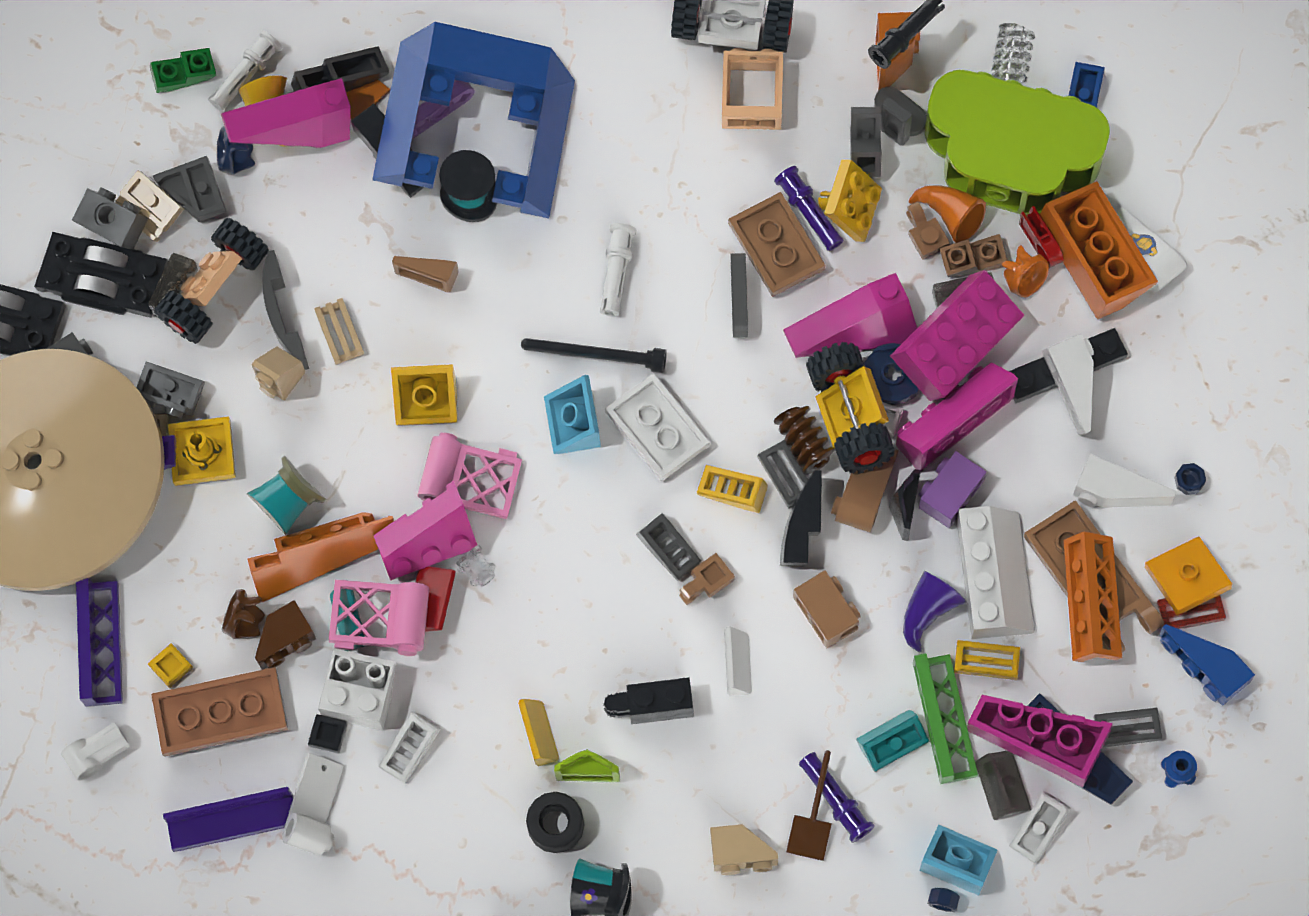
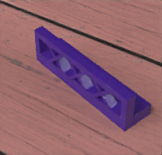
M89 578L76 582L79 699L85 707L123 704L118 581L92 583ZM111 590L112 600L102 610L95 604L94 591ZM95 609H96L98 612H100L96 617H95ZM111 609L112 617L107 614ZM105 617L112 623L113 630L103 640L96 634L95 626ZM96 639H97L99 642H101L97 647H96ZM112 639H113V647H111V646L108 644ZM106 647L113 653L114 660L104 670L96 663V656ZM97 669L101 672V674L98 676V678H97ZM113 669L114 678L109 674ZM107 677L114 683L115 696L98 697L97 686Z

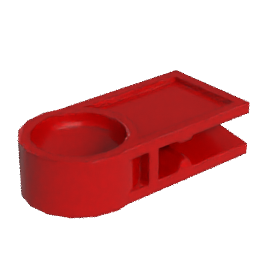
M1032 206L1027 216L1024 211L1021 212L1019 225L1036 253L1042 255L1048 261L1049 268L1063 262L1062 251L1036 208Z

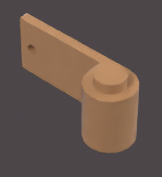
M895 449L894 456L890 457L891 460L888 463L882 462L883 466L880 468L875 466L873 471L866 469L864 473L858 474V471H856L854 474H850L843 496H836L831 514L836 515V522L871 533L899 450Z

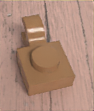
M918 201L907 206L908 211L906 215L914 226L913 229L909 230L908 235L922 260L939 252L941 247L950 245L936 217L927 221Z
M715 553L691 570L694 580L679 590L681 592L679 597L686 605L694 601L703 591L710 598L733 582L735 576L718 554Z

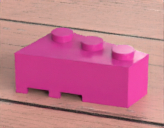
M454 481L446 485L447 490L432 500L429 497L422 502L423 507L410 516L404 514L373 535L390 581L478 548L465 507Z

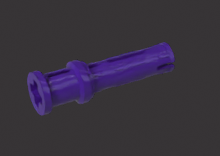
M797 166L785 169L774 179L777 186L780 185L789 197V204L793 207H798L826 247V250L828 252L834 250L843 243V238L840 237L812 197L813 189L811 186H806L798 175L799 169Z
M812 752L799 762V766L803 768L817 788L822 762L817 757V754ZM827 770L822 795L834 810L832 812L834 820L841 822L850 834L849 840L851 843H854L866 836L875 825L873 822L866 820L857 808L858 802L846 796Z

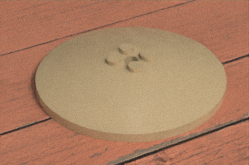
M40 349L14 354L0 360V586L24 591H43L76 584L77 581L90 578L114 563L132 546L148 524L155 510L162 487L165 464L164 446L157 419L142 393L126 376L116 368L93 356L71 350ZM34 455H40L42 461L39 467L28 469V460Z

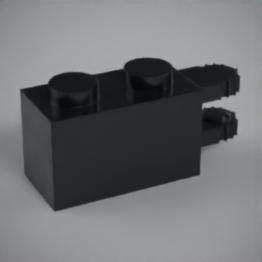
M690 677L626 685L627 692L608 695L605 697L603 704L607 717H630L631 725L694 717Z

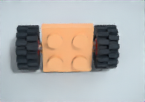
M225 218L211 236L212 242L215 243L214 245L221 250L206 254L199 263L200 270L194 277L190 276L180 288L182 293L177 294L175 291H168L154 309V313L160 320L164 321L166 326L171 327L175 333H179L181 337L194 344L199 343L213 325L210 317L206 316L207 314L201 311L198 306H206L237 265H242L245 269L253 271L269 251L268 246L262 243L263 240L256 237L253 231H249L245 225L242 226L232 218Z

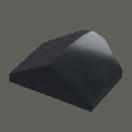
M914 469L891 498L889 509L897 529L904 541H908L921 472V470Z

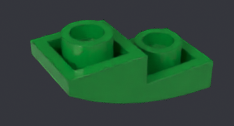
M210 48L180 52V58L150 62V71L156 93L188 87L216 76Z

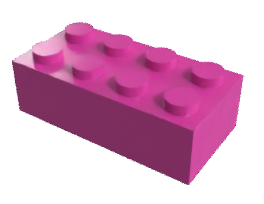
M983 270L969 275L890 357L929 401L944 398L1025 315L989 273Z

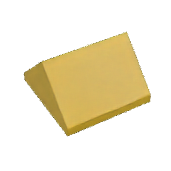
M453 364L391 367L396 425L457 422V387Z

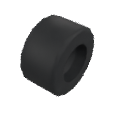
M560 792L544 793L536 798L528 808L526 824L529 836L534 844L543 851L551 853L565 852L574 847L581 839L585 826L582 809L576 800L569 795ZM551 811H560L567 817V827L560 834H550L543 827V819Z

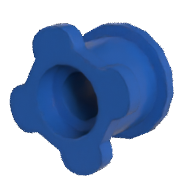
M1175 751L1162 760L1161 767L1165 770L1166 778L1164 783L1167 787L1175 788L1179 784L1189 786L1195 782L1197 762L1190 753ZM1176 764L1183 765L1185 771L1178 770Z

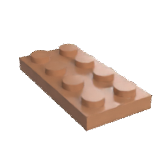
M276 667L151 694L161 752L164 757L288 730Z

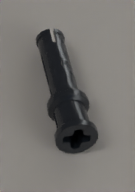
M926 0L897 28H891L886 31L885 37L877 45H872L868 49V54L872 61L883 69L888 68L891 65V60L899 52L903 53L908 49L909 41L937 14L945 9V4L938 6L943 1Z

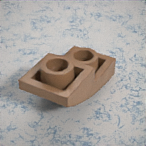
M1000 234L971 243L967 239L940 248L948 277L964 276L983 270L997 269L1003 267L1002 263L1004 261H1008Z

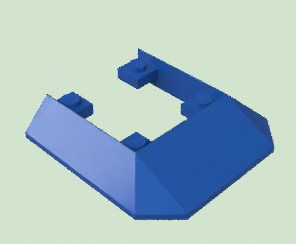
M433 22L401 41L372 180L402 187V183L433 189L439 157L410 151L419 102L421 100L449 107L454 80L513 92L507 120L536 126L527 175L498 170L492 202L520 208V213L549 219L575 84L574 78L553 49L543 45L440 22Z

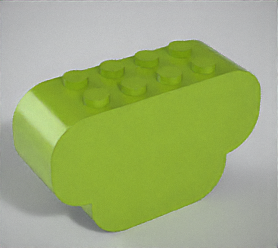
M954 70L944 74L937 80L929 99L925 125V139L928 146L935 154L945 158L944 179L948 187L979 197L986 202V205L1017 214L1024 211L1026 216L1029 214L1032 206L1036 208L1040 215L1045 203L1061 197L1062 191L1073 192L1095 182L1110 135V127L1105 115L1095 106L1081 102L1080 99L1074 96L1063 97L1052 94L1051 91L1045 88L1034 89L1023 86L1016 80L1005 81L994 78L987 72L976 73L968 70Z

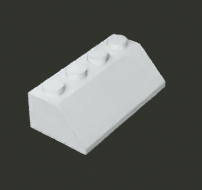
M993 506L959 509L956 521L971 639L1034 633L1019 512Z

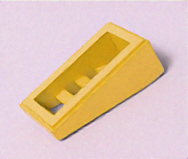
M706 465L697 495L759 513L768 484L760 477ZM717 476L719 479L715 491H712L710 489L714 477ZM730 480L727 493L725 494L723 493V490L726 481ZM740 483L743 484V486L738 497L735 496V494ZM751 487H753L750 498L748 499Z

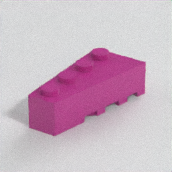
M981 695L968 721L967 731L1080 787H1084L1111 732L1113 723L1085 719L1083 716L1074 714L1071 716L1053 712L1051 709L1035 708L1019 702Z

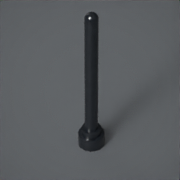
M524 338L521 341L522 349L528 351L645 365V368L651 369V372L664 373L666 366L667 349L654 348L644 353Z

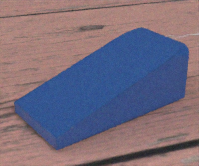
M1075 62L1068 96H1074L1080 99L1081 102L1091 104L1097 108L1105 67Z

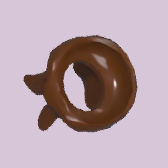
M236 590L230 599L222 624V632L233 639L260 636L258 625L264 619L265 614L256 605L262 601L261 597H247L246 590Z

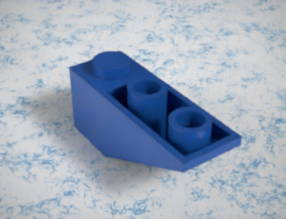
M1166 624L1162 627L1159 634L1162 638L1160 639L1162 646L1170 654L1175 653L1181 659V665L1185 672L1192 678H1198L1204 685L1203 691L1212 701H1218L1223 706L1253 680L1255 674L1234 651Z

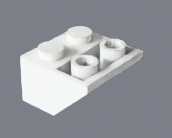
M334 648L318 706L320 714L347 721V723L383 731L391 702L395 661Z

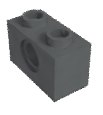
M100 187L99 191L87 188L72 221L120 247L133 250L149 218L139 213L141 210L139 206L126 200L123 204L116 201L117 195L107 189ZM114 210L115 218L109 223L108 215Z

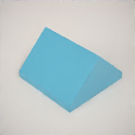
M583 375L544 396L554 454L601 447L589 375Z
M938 824L923 857L919 871L979 896L998 850Z

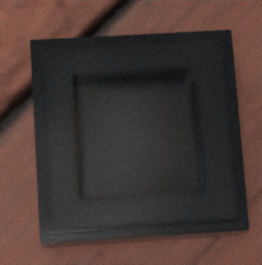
M316 714L308 746L339 754L348 725L347 721Z

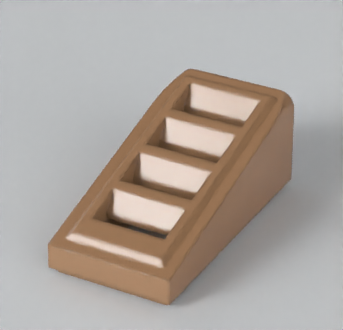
M394 256L392 260L395 274L445 292H451L459 273L458 264L455 261Z

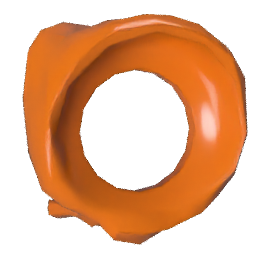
M1022 245L1017 249L1016 262L1004 261L1002 263V266L1007 268L1003 274L1010 291L1020 297L1026 298L1034 294L1043 285L1048 276V261L1040 254L1033 257L1030 256Z

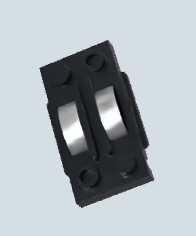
M52 232L34 287L37 291L45 292V290L51 291L54 295L61 296L64 302L119 315L129 312L152 318L169 262L166 258L145 254L139 250H130L89 238H77Z
M0 284V354L11 356L26 351L46 349L53 345L66 308L65 303L42 297L34 292Z

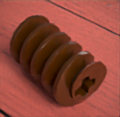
M793 407L779 414L773 422L775 425H780L778 429L780 434L786 435L784 440L787 445L792 446L790 450L792 454L798 456L796 460L798 464L804 466L803 473L806 475L812 474L815 470H820L829 462L830 455L835 449L833 447L824 449L823 446L829 441L827 436L818 439L817 436L823 429L821 426L811 427L817 420L815 416L805 417L811 410L810 407Z

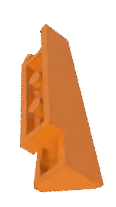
M362 512L274 539L277 552L247 558L258 597L262 599L261 602H265L378 550L373 535L394 522L393 516L375 520L372 513Z

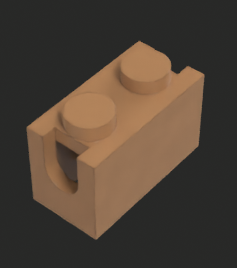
M826 570L793 589V599L827 649L857 631L859 628L857 626L859 624L858 619L861 616L853 602L847 603L841 593L844 590L835 576L830 578Z

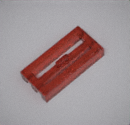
M1221 595L1214 597L1215 602L1198 605L1178 616L1174 610L1167 611L1166 607L1170 606L1166 598L1158 599L1156 602L1159 614L1164 621V626L1167 624L1177 629L1225 621L1226 619ZM1217 610L1218 612L1172 622L1169 621L1170 618Z

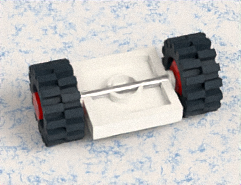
M675 0L671 37L696 40L699 21H701L698 43L757 50L762 29L764 30L762 49H772L777 52L786 53L792 28L794 0H769L766 17H764L766 0H706L704 9L701 8L702 0Z

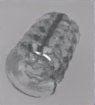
M1015 23L1000 24L991 75L997 79L1005 81L1016 80L1024 84L1028 80L1027 75L1024 73L1029 72L1030 68L1027 62L1031 61L1032 57L1029 52L1033 50V44L1030 41L1035 39V33Z

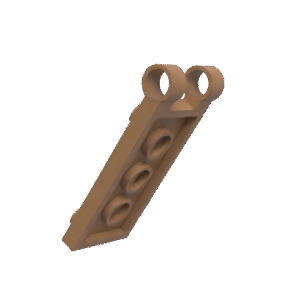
M1076 500L1026 531L1023 536L1067 598L1064 539L1084 531L1100 534ZM1095 543V552L1100 559L1103 558L1102 544ZM1114 553L1119 620L1121 621L1135 612L1145 631L1152 634L1164 626V621ZM1099 572L1097 574V582L1102 589H1105V579ZM1101 602L1099 605L1100 613L1106 620L1108 618V611ZM1103 633V649L1111 650L1110 640ZM1121 640L1122 652H1124L1126 649Z

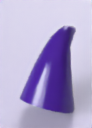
M925 570L909 600L903 624V634L908 646L919 653L922 652L920 639L923 631L939 616L967 603L965 598L956 589Z

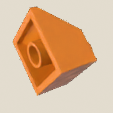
M913 12L878 13L875 44L877 45L885 37L886 31L891 28H897ZM920 32L909 41L908 49L905 52H899L891 60V65L888 68L883 69L877 65L878 91L881 88L890 87L912 65L913 54H919Z

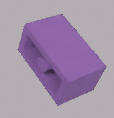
M955 451L950 459L945 457L936 469L938 476L933 482L928 480L918 494L921 498L919 509L948 529L957 519L958 510L966 507L983 484L987 472L957 451Z

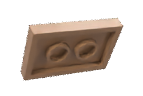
M781 192L728 219L729 226L772 297L825 270L826 265Z

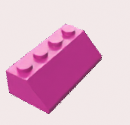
M992 362L984 368L978 366L968 375L967 378L969 380L961 386L957 384L939 404L931 403L921 412L922 417L916 422L912 423L909 421L904 424L897 432L896 447L915 469L923 471L1013 400L1018 378L1013 373Z

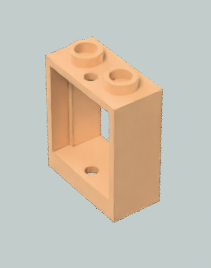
M742 48L724 51L722 128L781 130L783 52H777L772 49L747 51ZM731 70L775 71L774 106L730 105Z

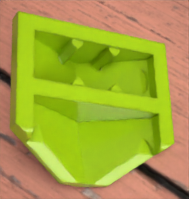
M588 749L575 753L554 765L556 781L620 782L619 766Z

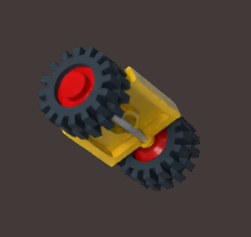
M842 342L840 346L834 343L830 348H827V346L822 347L823 351H816L813 353L814 356L808 358L806 367L813 387L816 391L821 390V393L815 397L840 465L845 472L849 471L851 474H854L856 471H858V474L864 473L866 469L873 471L875 466L880 468L883 466L882 462L888 463L891 460L890 457L894 456L895 448L887 427L883 426L889 419L871 369L865 367L859 348L853 343L848 345L847 342Z

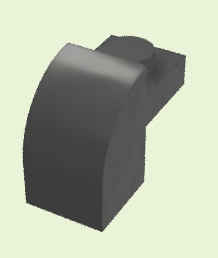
M851 107L850 160L856 163L868 176L881 177V107Z

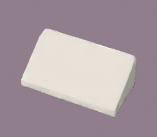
M729 626L724 629L727 694L729 696L749 695L752 692L749 636L746 632Z

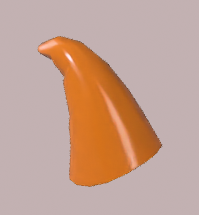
M942 185L924 186L917 189L908 201L910 204L917 201L929 204L941 216L955 243L970 239L980 228L986 212V202L983 199Z

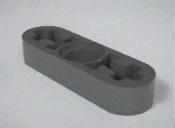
M730 253L733 338L748 337L746 253Z

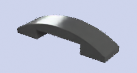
M271 250L268 251L265 259L262 278L266 311L273 331L283 350L300 360L304 369L307 370L309 366L298 331L286 334L274 292L286 288L275 251Z

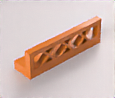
M1084 531L1064 539L1072 660L1085 662L1096 657L1118 660L1122 658L1113 537ZM1095 543L1102 544V559L1095 552ZM1099 572L1105 579L1106 587L1104 590L1097 582V574ZM1101 602L1108 611V618L1106 620L1100 613L1099 605ZM1103 633L1110 640L1111 650L1103 649Z

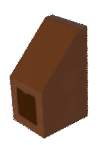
M295 600L266 617L255 655L261 670L281 665L285 661L284 657L293 652L301 653L311 647L312 641L316 640L313 630Z

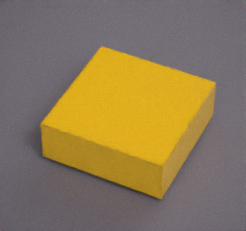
M172 643L148 663L149 667L169 689L193 668Z

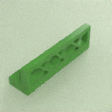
M927 653L915 655L912 664L940 784L978 777L950 654L927 658ZM945 664L947 676L942 684L932 679L930 666ZM948 681L951 691L945 688ZM941 692L951 697L954 702V706L948 715L939 710L937 697ZM955 711L958 721L952 718ZM948 722L959 728L961 732V737L955 745L946 740L944 728ZM962 741H963V745H964V750H965V751H963L962 749L958 748V747L960 746V744L962 743ZM955 752L967 759L969 771L954 773L951 758Z

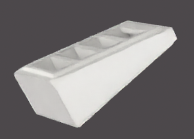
M411 712L378 767L406 783L441 728L419 714ZM416 725L426 731V736L423 737L412 730L413 726ZM407 735L421 743L420 746L416 748L405 741ZM401 746L414 754L412 759L398 752L399 747ZM393 757L407 765L405 771L390 762Z

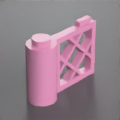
M440 433L439 436H434L431 440L417 494L418 498L424 501L430 497L433 500L447 490L446 485L454 481L456 488L469 482L477 496L468 501L461 499L465 509L507 519L522 459L516 458L517 452L499 448V452L495 453L463 445L457 441L458 438L450 433ZM466 454L479 457L485 467L470 475L464 465ZM486 459L492 460L494 462L489 464ZM500 463L514 466L512 476L502 482L499 481L492 469ZM463 471L466 477L460 480V476ZM488 471L496 485L481 492L474 478ZM510 483L508 492H506L503 486ZM499 489L505 498L503 510L490 507L485 497ZM478 500H481V502H482L483 504H479V503H475V502H477Z
M335 580L329 643H335L334 648L343 650H354V645L393 647L398 650L400 655L415 656L417 651H421L424 648L429 587L414 582L386 584ZM341 589L355 590L361 598L351 607L347 608L340 600ZM361 590L369 592L367 594H364ZM377 592H390V603L380 611L369 600ZM366 602L375 615L361 625L352 612ZM339 606L344 611L341 615H339ZM389 611L387 621V619L383 615ZM347 616L358 627L349 636L336 635L338 623ZM380 618L387 627L386 638H374L366 629ZM360 633H363L366 637H361L358 635Z

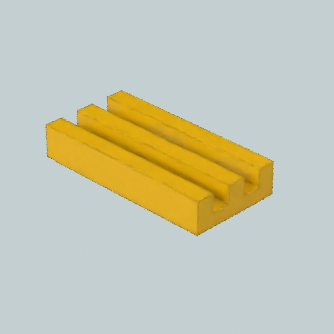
M957 640L954 673L1017 680L1020 647ZM963 650L1013 655V660L963 654ZM962 662L1012 667V670L962 665Z

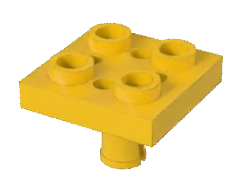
M841 160L831 192L822 191L820 196L827 198L819 197L818 204L822 210H825L824 214L855 242H865L872 225L877 203L880 200L882 188L852 160Z
M229 416L168 424L169 436L174 435L176 437V466L172 467L174 486L236 478L231 420ZM219 447L222 448L220 453H214V448L216 451H219ZM204 463H206L208 467L205 470H201L200 467L204 468Z

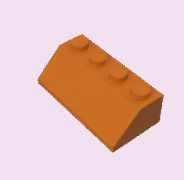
M1097 181L1045 203L1040 216L1058 243L1063 254L1064 265L1097 320L1123 309L1157 284L1158 280Z

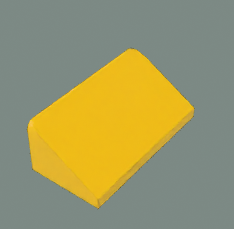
M520 699L518 704L535 765L542 766L558 761L559 755L544 703L540 700Z

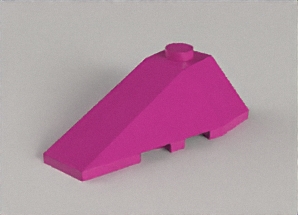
M342 78L221 113L229 143L323 148L350 140L351 107Z
M893 273L859 288L783 329V332L795 358L814 356V352L823 351L822 347L825 346L830 348L834 343H837L838 346L842 342H847L848 345L853 343L859 348L860 352L866 349H875L880 345L888 343L902 344L917 329L909 299L897 274Z

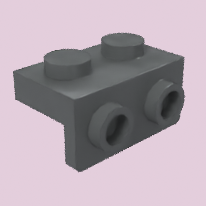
M146 361L136 388L142 393L152 409H154L156 403L166 407L164 413L182 419L184 413L191 416L194 415L205 381Z

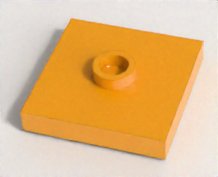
M1199 536L1145 562L1144 568L1177 616L1232 589V582Z

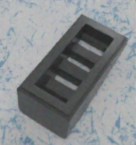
M663 513L636 534L646 548L677 581L701 562V559ZM661 527L664 532L653 540L650 535ZM669 536L673 541L661 549L658 544ZM675 546H678L681 550L669 559L666 554ZM686 555L689 560L677 569L674 563Z

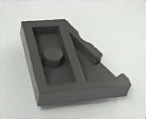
M207 155L153 175L155 182L198 222L227 212Z

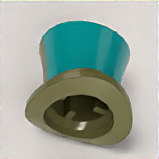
M284 455L281 458L283 467L278 471V474L246 494L287 535L307 505L310 506L314 501L324 503L327 499L303 478L291 461Z

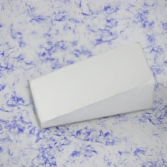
M1043 791L1009 847L1032 862L1037 863L1071 808Z

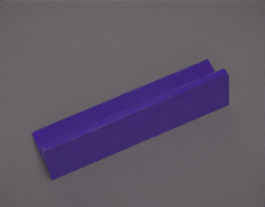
M282 787L164 813L163 819L168 826L171 849L173 852L282 829L285 827L292 805L293 793L289 787Z

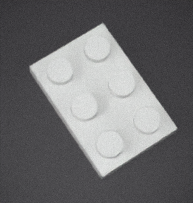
M654 373L605 408V413L660 481H663L710 446V441Z

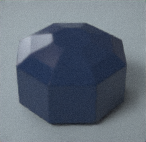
M1195 463L1182 464L1174 477L1176 489L1185 495L1198 494L1206 483L1204 469Z
M933 888L930 891L927 904L938 910L955 912L957 911L960 896L947 888Z

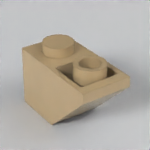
M278 346L255 359L251 364L256 375L255 379L260 385L259 389L273 399L277 396L285 401L305 374L302 362Z
M743 824L710 827L714 871H721V875L739 874L740 869L753 868V872H767L772 870V866L778 865V853Z

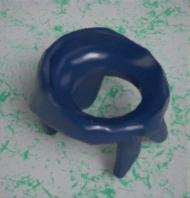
M223 126L217 139L218 169L234 175L242 170L253 167L255 165V161L251 158L253 144L229 143L225 126Z

